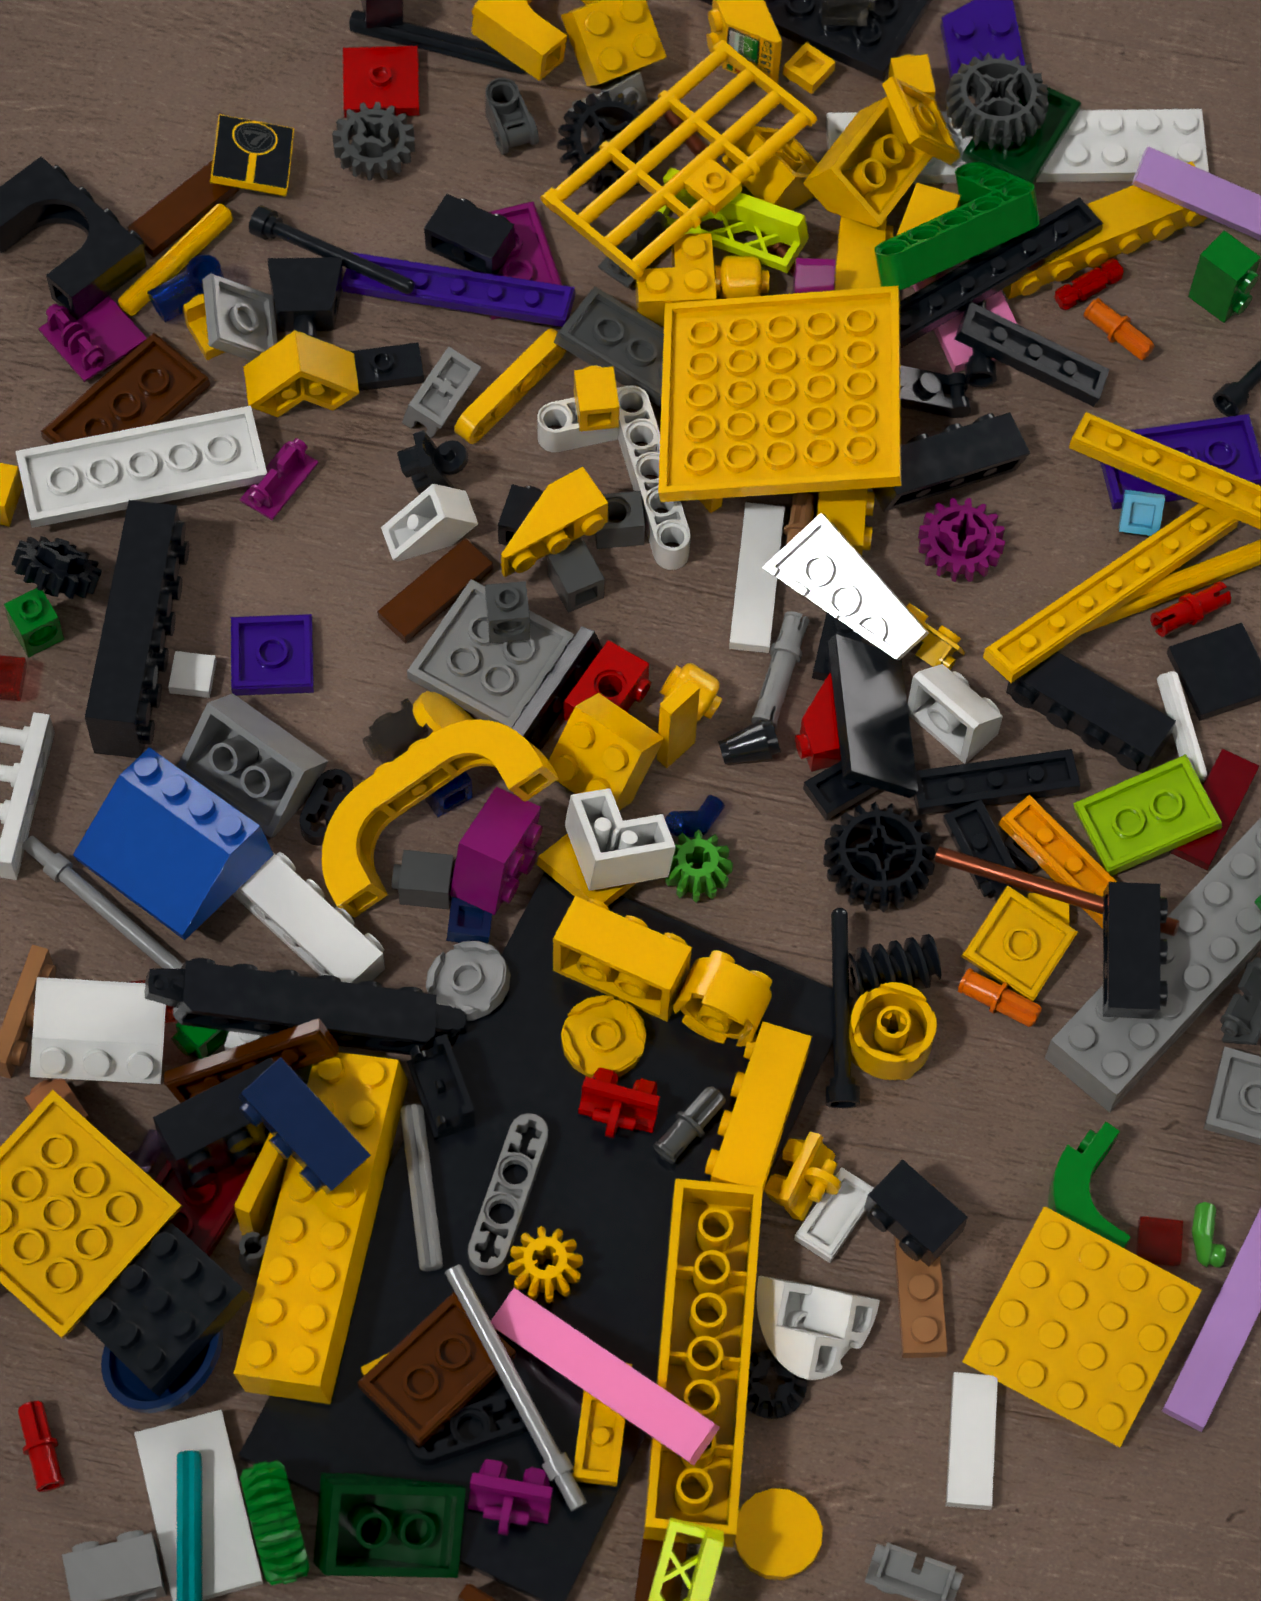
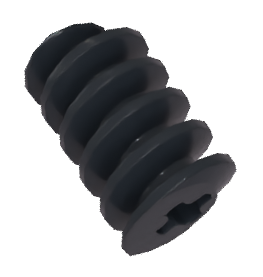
M930 934L922 935L920 946L914 937L906 938L904 949L895 940L889 942L887 952L881 944H874L871 956L865 947L857 948L855 959L849 953L850 975L858 998L866 992V988L871 987L873 990L880 987L881 984L888 982L899 983V981H904L905 984L915 987V978L920 977L925 988H930L932 975L936 974L939 980L941 979L939 954L935 941Z

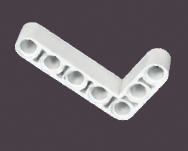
M634 385L617 388L620 407L619 428L579 432L575 397L545 404L537 415L538 442L546 451L562 452L619 440L633 490L641 491L645 530L655 561L659 566L668 570H676L683 567L689 558L691 537L681 501L660 502L658 494L659 478L647 479L644 477L647 475L659 477L660 432L646 391ZM635 409L637 412L629 413L624 410ZM552 425H558V426H561L562 428H560V429H551V428H548V427H549V426H552ZM645 442L648 443V445L639 446L634 443ZM658 508L667 509L669 512L658 513L654 510ZM675 542L680 546L668 547L665 543Z

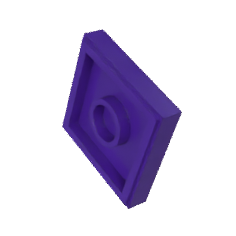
M312 614L231 617V690L234 695L314 693Z

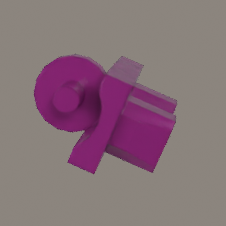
M486 1459L479 1473H472L468 1509L484 1512L483 1518L500 1521L498 1534L508 1535L510 1523L527 1526L530 1520L548 1524L553 1487H549V1478L544 1469L533 1467L525 1469L522 1482L506 1479L508 1466L503 1462Z

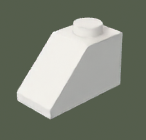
M432 484L386 522L381 529L393 561L399 562L454 545L477 526L478 522L466 491Z

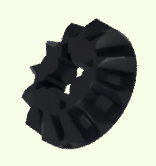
M770 1349L753 1352L750 1356L746 1408L763 1418L777 1419L793 1413L803 1402L808 1381L787 1370L775 1358ZM770 1367H774L777 1379L784 1380L785 1384L778 1385L774 1400L771 1399L768 1386L759 1382V1380L767 1378Z

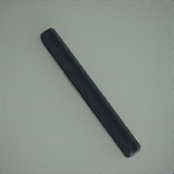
M354 10L349 20V29L355 33L407 46H418L419 49L520 74L526 72L480 40L404 21L403 25L366 28L363 11Z

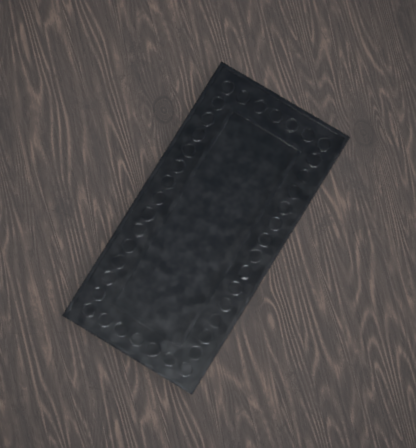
M546 872L543 874L501 954L507 963L511 975L509 990L504 1000L490 1014L474 1021H467V1025L460 1032L452 1048L475 1110V1127L434 1140L424 1112L443 1260L442 1268L435 1271H421L419 1267L403 1141L385 1175L331 1404L269 1396L239 1453V1458L251 1465L264 1461L268 1463L279 1460L285 1466L289 1483L316 1496H319L321 1473L369 1474L466 1487L459 1564L537 1601H567L647 1433L625 1419L617 1487L576 1482L587 1503L571 1512L555 1480L551 1482L549 1480V1487H553L548 1524L530 1520L527 1526L510 1523L508 1535L498 1534L500 1521L483 1518L484 1512L468 1509L472 1473H479L486 1459L503 1462L508 1466L506 1479L522 1482L525 1469L531 1467L543 1469L542 1464L545 1461L529 1431L527 1430L519 1436L433 1465H423L411 1457L408 1450V1436L358 1387L357 1383L364 1377L361 1372L362 1366L389 1353L455 1292L445 1274L450 1268L461 1264L490 1321L513 1288H515L514 1281L517 1276L511 1275L508 1272V1264L515 1261L510 1254L504 1268L497 1274L490 1276L481 1275L470 1266L468 1246L509 1128L514 1119L527 1113L536 1114L546 1122L548 1143L512 1246H523L521 1235L524 1232L537 1239V1229L540 1226L545 1228L546 1237H552L553 1232L559 1228L563 1231L562 1242L574 1239L577 1243V1248L573 1253L582 1255L583 1265L576 1268L581 1274V1279L579 1283H568L570 1294L567 1297L554 1290L553 1302H546L545 1292H539L537 1298L533 1301L623 1362L631 1363L632 1368L654 1383H657L675 1178L710 1182L711 1175L705 1174L706 1164L712 1148L720 1150L724 1136L718 1135L720 1122L725 1110L733 1111L737 1099L730 1096L733 1083L738 1071L746 1072L749 1059L743 1058L746 1046H736L739 1039L727 1037L725 1043L721 1044L689 1029L682 1023L684 1014L681 1010L676 1014L673 1010L668 1022L635 1008L642 1017L645 1026L646 1043L644 1053L634 1069L619 1077L618 1085L633 1089L635 1080L641 1078L657 1083V1096H660V1102L653 1133L635 1128L634 1131L618 1127L614 1139L605 1136L607 1124L594 1121L590 1116L579 1114L578 1109L585 1075L575 1070L564 1056L561 1042L562 1028L567 1015L575 1005L586 998L606 994L553 971V937L575 896ZM620 896L608 906L610 911L623 917L627 915L637 917L644 921L648 928L663 935L664 933H672L681 937L688 946L692 947L690 970L696 959L709 957L712 951L717 950L733 957L735 964L749 971L762 972L771 978L772 985L770 990L772 998L758 1026L756 1035H758L762 1021L812 1036L809 1054L768 1176L769 1179L833 1045L832 988ZM850 997V1008H851V1005H852V1003H853V997ZM715 1087L724 1095L726 1103L703 1128L704 1135L701 1138L695 1137L679 1155L674 1164L667 1162L655 1151L654 1143L658 1142L677 1120L675 1115L679 1111L685 1112L705 1088ZM528 1127L526 1132H518L522 1135L520 1153L526 1156L530 1140L532 1138L539 1139L536 1136V1129L533 1127ZM518 1164L509 1165L503 1172V1178L510 1184H520L528 1176L527 1170ZM496 1204L489 1211V1217L497 1224L508 1223L514 1216L513 1209L507 1204ZM489 1232L490 1239L486 1249H477L481 1253L482 1262L488 1263L490 1257L498 1258L494 1248L497 1235ZM546 1259L543 1264H538V1269L545 1270L548 1265H553V1261ZM529 1287L518 1291L528 1297ZM496 1330L497 1334L516 1351V1357L512 1362L560 1453L566 1452L574 1467L584 1390ZM499 1374L465 1406L508 1392ZM513 1404L506 1406V1414L494 1419L493 1410L485 1411L490 1419L491 1432L498 1431L496 1428V1421L510 1418L512 1424L520 1422V1414ZM475 1417L464 1418L457 1427L458 1433L465 1439L479 1437L484 1429L482 1422ZM450 1424L443 1426L445 1429L444 1436L430 1438L422 1446L425 1447L427 1453L435 1451V1442L444 1438L448 1439V1447L456 1445L451 1437Z

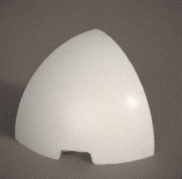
M765 1276L758 1277L757 1312L761 1331L770 1351L791 1373L806 1380L824 1379L843 1368L840 1360L849 1349H859L864 1344L875 1321L880 1303L879 1299Z

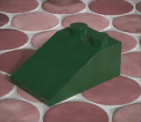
M321 1473L313 1563L325 1576L458 1578L466 1487L369 1474Z

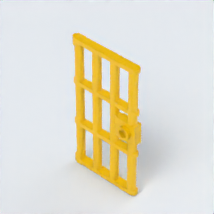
M720 40L710 49L711 53L668 91L663 90L659 93V99L609 142L604 141L599 146L600 150L555 189L551 187L540 197L547 208L561 217L635 280L643 276V270L690 228H697L702 223L701 219L711 211L716 215L741 193L742 183L750 175L756 176L761 171L760 167L807 125L812 126L817 122L816 115L735 51L724 40ZM725 61H728L740 71L735 78L696 112L691 111L680 102L684 96ZM752 82L768 93L722 134L706 123ZM779 104H782L795 115L749 157L733 145ZM668 110H671L684 121L636 164L621 153L622 150ZM696 131L711 143L663 186L648 175L650 171ZM723 153L738 164L732 172L727 171L715 161ZM610 161L626 172L578 215L563 203ZM637 183L652 194L651 197L605 237L590 226L594 220ZM683 188L698 200L690 209L675 197ZM666 205L679 218L631 260L617 246Z

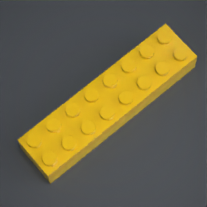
M339 1052L337 1056L312 1064L307 1086L366 1149L370 1156L328 1195L322 1188L317 1193L313 1191L299 1175V1172L303 1170L300 1164L292 1156L288 1158L234 1370V1375L245 1392L331 1404L400 1117V1110L408 1084L404 1070L397 1059Z
M675 1178L656 1384L715 1423L720 1429L694 1466L652 1437L643 1539L664 1541L671 1517L721 1530L724 1534L723 1547L734 1546L737 1535L763 1187ZM676 1532L674 1542L701 1544L702 1538Z

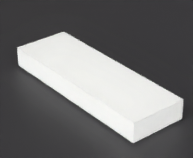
M953 1373L946 1506L991 1510L998 1378L993 1375Z

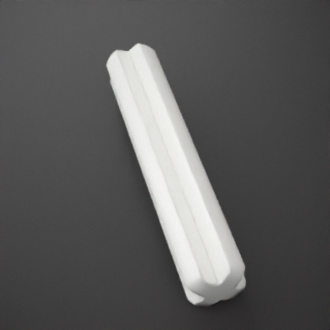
M1170 671L1157 677V683L1167 716L1176 720L1172 734L1179 757L1187 755L1200 782L1203 783L1206 781L1208 774L1178 673Z

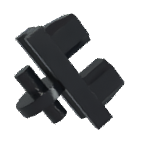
M424 430L413 433L415 445L397 452L402 473L406 478H412L415 489L419 494L432 484L454 488L446 475L457 474L465 468L468 462L466 448L463 444L454 440L445 441L437 447Z

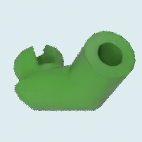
M1201 1202L1195 1206L1192 1225L1196 1258L1206 1268L1208 1265L1220 1268L1225 1261L1226 1248L1222 1244H1212L1216 1207L1211 1203Z

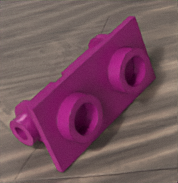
M295 438L293 442H286L266 466L267 474L260 483L251 485L240 498V502L268 519L273 520L318 465V461L305 453L308 447L302 440Z

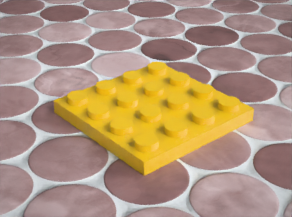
M53 1089L0 1146V1283L58 1336L64 1339L80 1322L81 1317L183 1206Z
M1044 1206L962 1362L985 1375H992L998 1378V1382L1108 1442L1121 1447L1202 1290Z

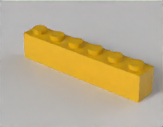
M1192 161L1188 162V164L1196 167ZM1132 185L1086 204L1103 223L1101 232L1002 290L1009 300L1019 295H1031L1041 286L1053 281L1062 282L1071 277L1075 272L1087 267L1096 268L1106 262L1107 259L1121 253L1130 254L1141 245L1152 240H1163L1181 228L1197 226L1203 223L1207 217Z

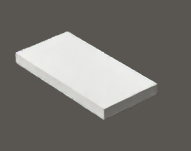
M222 1409L134 1432L172 1600L177 1601V1454L181 1451H199L202 1457V1601L262 1585L263 1580Z

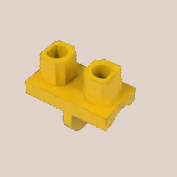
M809 1132L806 1140H788L783 1150L782 1159L787 1166L792 1168L787 1177L779 1174L771 1175L764 1188L771 1201L783 1206L793 1219L803 1222L813 1201L819 1203L824 1192L833 1195L837 1194L842 1186L841 1181L833 1175L838 1166L833 1161L836 1156L835 1153L823 1144L821 1134Z

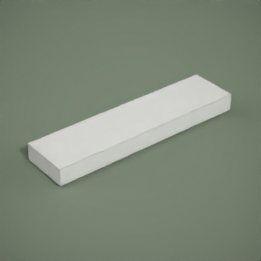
M745 502L729 649L769 653L777 577L762 567L780 551L785 506Z

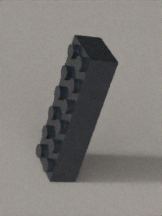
M128 501L85 713V721L94 753L138 758L144 753L145 744L151 745L153 742L155 723L150 718L152 708H159L162 686L157 684L159 672H166L169 650L164 646L166 636H173L176 615L171 610L173 600L179 601L182 593V577L178 576L180 565H186L189 556V541H184L186 524L179 519L177 505Z

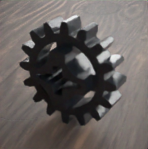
M41 536L39 541L32 537H28L26 542L19 541L11 565L16 567L14 571L16 574L25 575L23 579L25 583L37 584V590H44V593L50 596L58 597L59 593H64L69 599H73L74 594L82 598H86L87 593L93 595L102 570L97 568L98 561L88 559L90 556L88 552L77 551V546L69 545V541L55 538L54 542H50L44 536Z

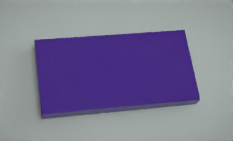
M1249 414L1130 430L1261 486V455ZM1100 462L1112 510L1122 508L1125 490L1162 494L1165 496V502L1187 499Z

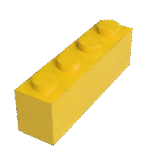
M762 1021L758 1035H754L751 1043L747 1042L743 1058L749 1059V1063L745 1073L738 1071L730 1096L737 1099L732 1112L724 1111L718 1129V1135L724 1136L720 1150L712 1148L706 1164L705 1174L711 1175L710 1182L763 1187L764 1192L809 1054L812 1036Z

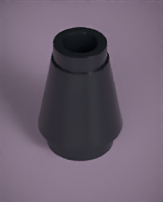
M760 720L726 739L718 741L725 765L729 763L772 759V755L781 753L772 721L762 724Z

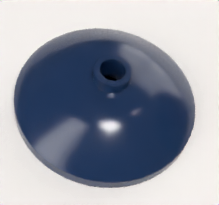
M223 1328L160 1397L151 1391L108 1347L104 1346L101 1369L103 1381L108 1392L124 1407L140 1413H157L183 1403L202 1387L213 1372L222 1349Z

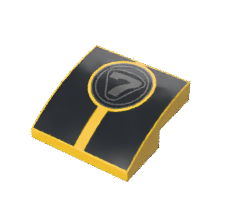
M219 114L210 183L286 196L294 128Z

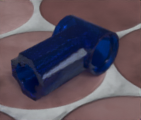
M208 254L196 256L189 262L186 271L147 292L155 311L162 321L164 320L166 323L184 313L183 305L199 294H204L202 280L210 273L224 278L219 260Z

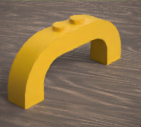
M477 719L460 721L443 727L427 738L419 739L412 743L405 753L392 762L380 765L376 768L373 775L357 785L342 800L325 832L322 846V870L326 886L336 906L340 909H345L349 915L355 918L388 896L375 869L374 850L380 834L394 819L463 772L479 766L496 767L508 789L526 802L559 779L546 756L514 729L499 722Z

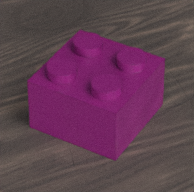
M495 787L459 842L450 895L493 915L497 913L504 901L510 903L519 886L520 881L518 878L522 873L526 875L530 873L538 853L533 848L536 846L543 826L538 824L541 807L529 801L524 802L518 796Z

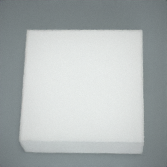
M175 651L168 686L169 693L210 698L217 663L216 656Z

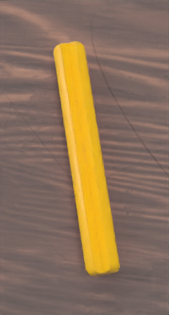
M216 204L118 298L121 310L129 316H133L142 309L232 222V212L223 204Z

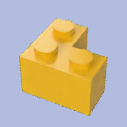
M711 233L684 234L672 244V267L645 268L643 270V276L636 280L635 295L638 313L659 326H664L665 303L717 299Z
M296 330L243 366L248 406L275 417H280L303 400L334 411L359 394L354 353Z

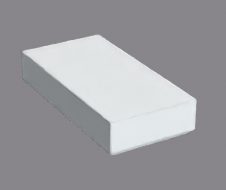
M842 1167L835 1176L842 1183L839 1192L834 1195L824 1192L820 1202L816 1203L794 1236L796 1242L829 1263L832 1262L866 1210L864 1208L867 1195L874 1189V1187Z

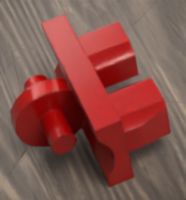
M601 1067L596 1070L592 1078L585 1076L578 1113L590 1116L594 1121L607 1124L606 1137L614 1139L618 1127L634 1131L635 1128L653 1133L660 1102V1096H657L656 1082L641 1078L635 1080L633 1089L619 1086V1076L615 1071Z

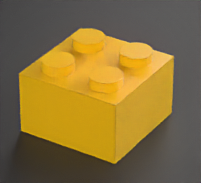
M597 0L561 15L587 86L602 84L666 58L646 0Z
M597 693L575 706L550 756L549 762L559 777L557 782L575 794L611 788L620 811L632 803L664 737Z

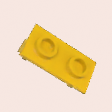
M908 603L907 609L929 632L921 640L923 644L915 655L932 667L943 664L951 670L956 662V659L952 657L954 652L957 651L963 656L966 653L957 645L961 638L943 625L940 626L938 631L925 623L929 616L911 603Z

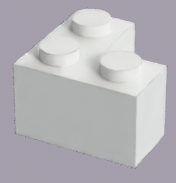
M611 788L570 795L565 828L589 891L669 876L676 846L663 814L623 821Z

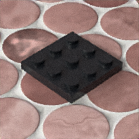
M169 1220L81 1317L80 1321L151 1391L160 1397L248 1301L251 1295Z

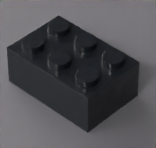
M271 1057L153 1117L160 1148L183 1190L192 1186L200 1188L211 1183L217 1177V1173L231 1166L239 1168L250 1163L256 1157V1153L262 1150L270 1132L262 1123L255 1127L242 1114L239 1107L243 1102L238 1096L274 1063Z

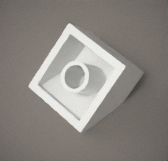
M941 664L918 671L913 676L907 704L909 716L964 764H967L998 735L1003 718L998 707L990 699L982 698L973 691L968 681L960 673L951 672L946 666Z

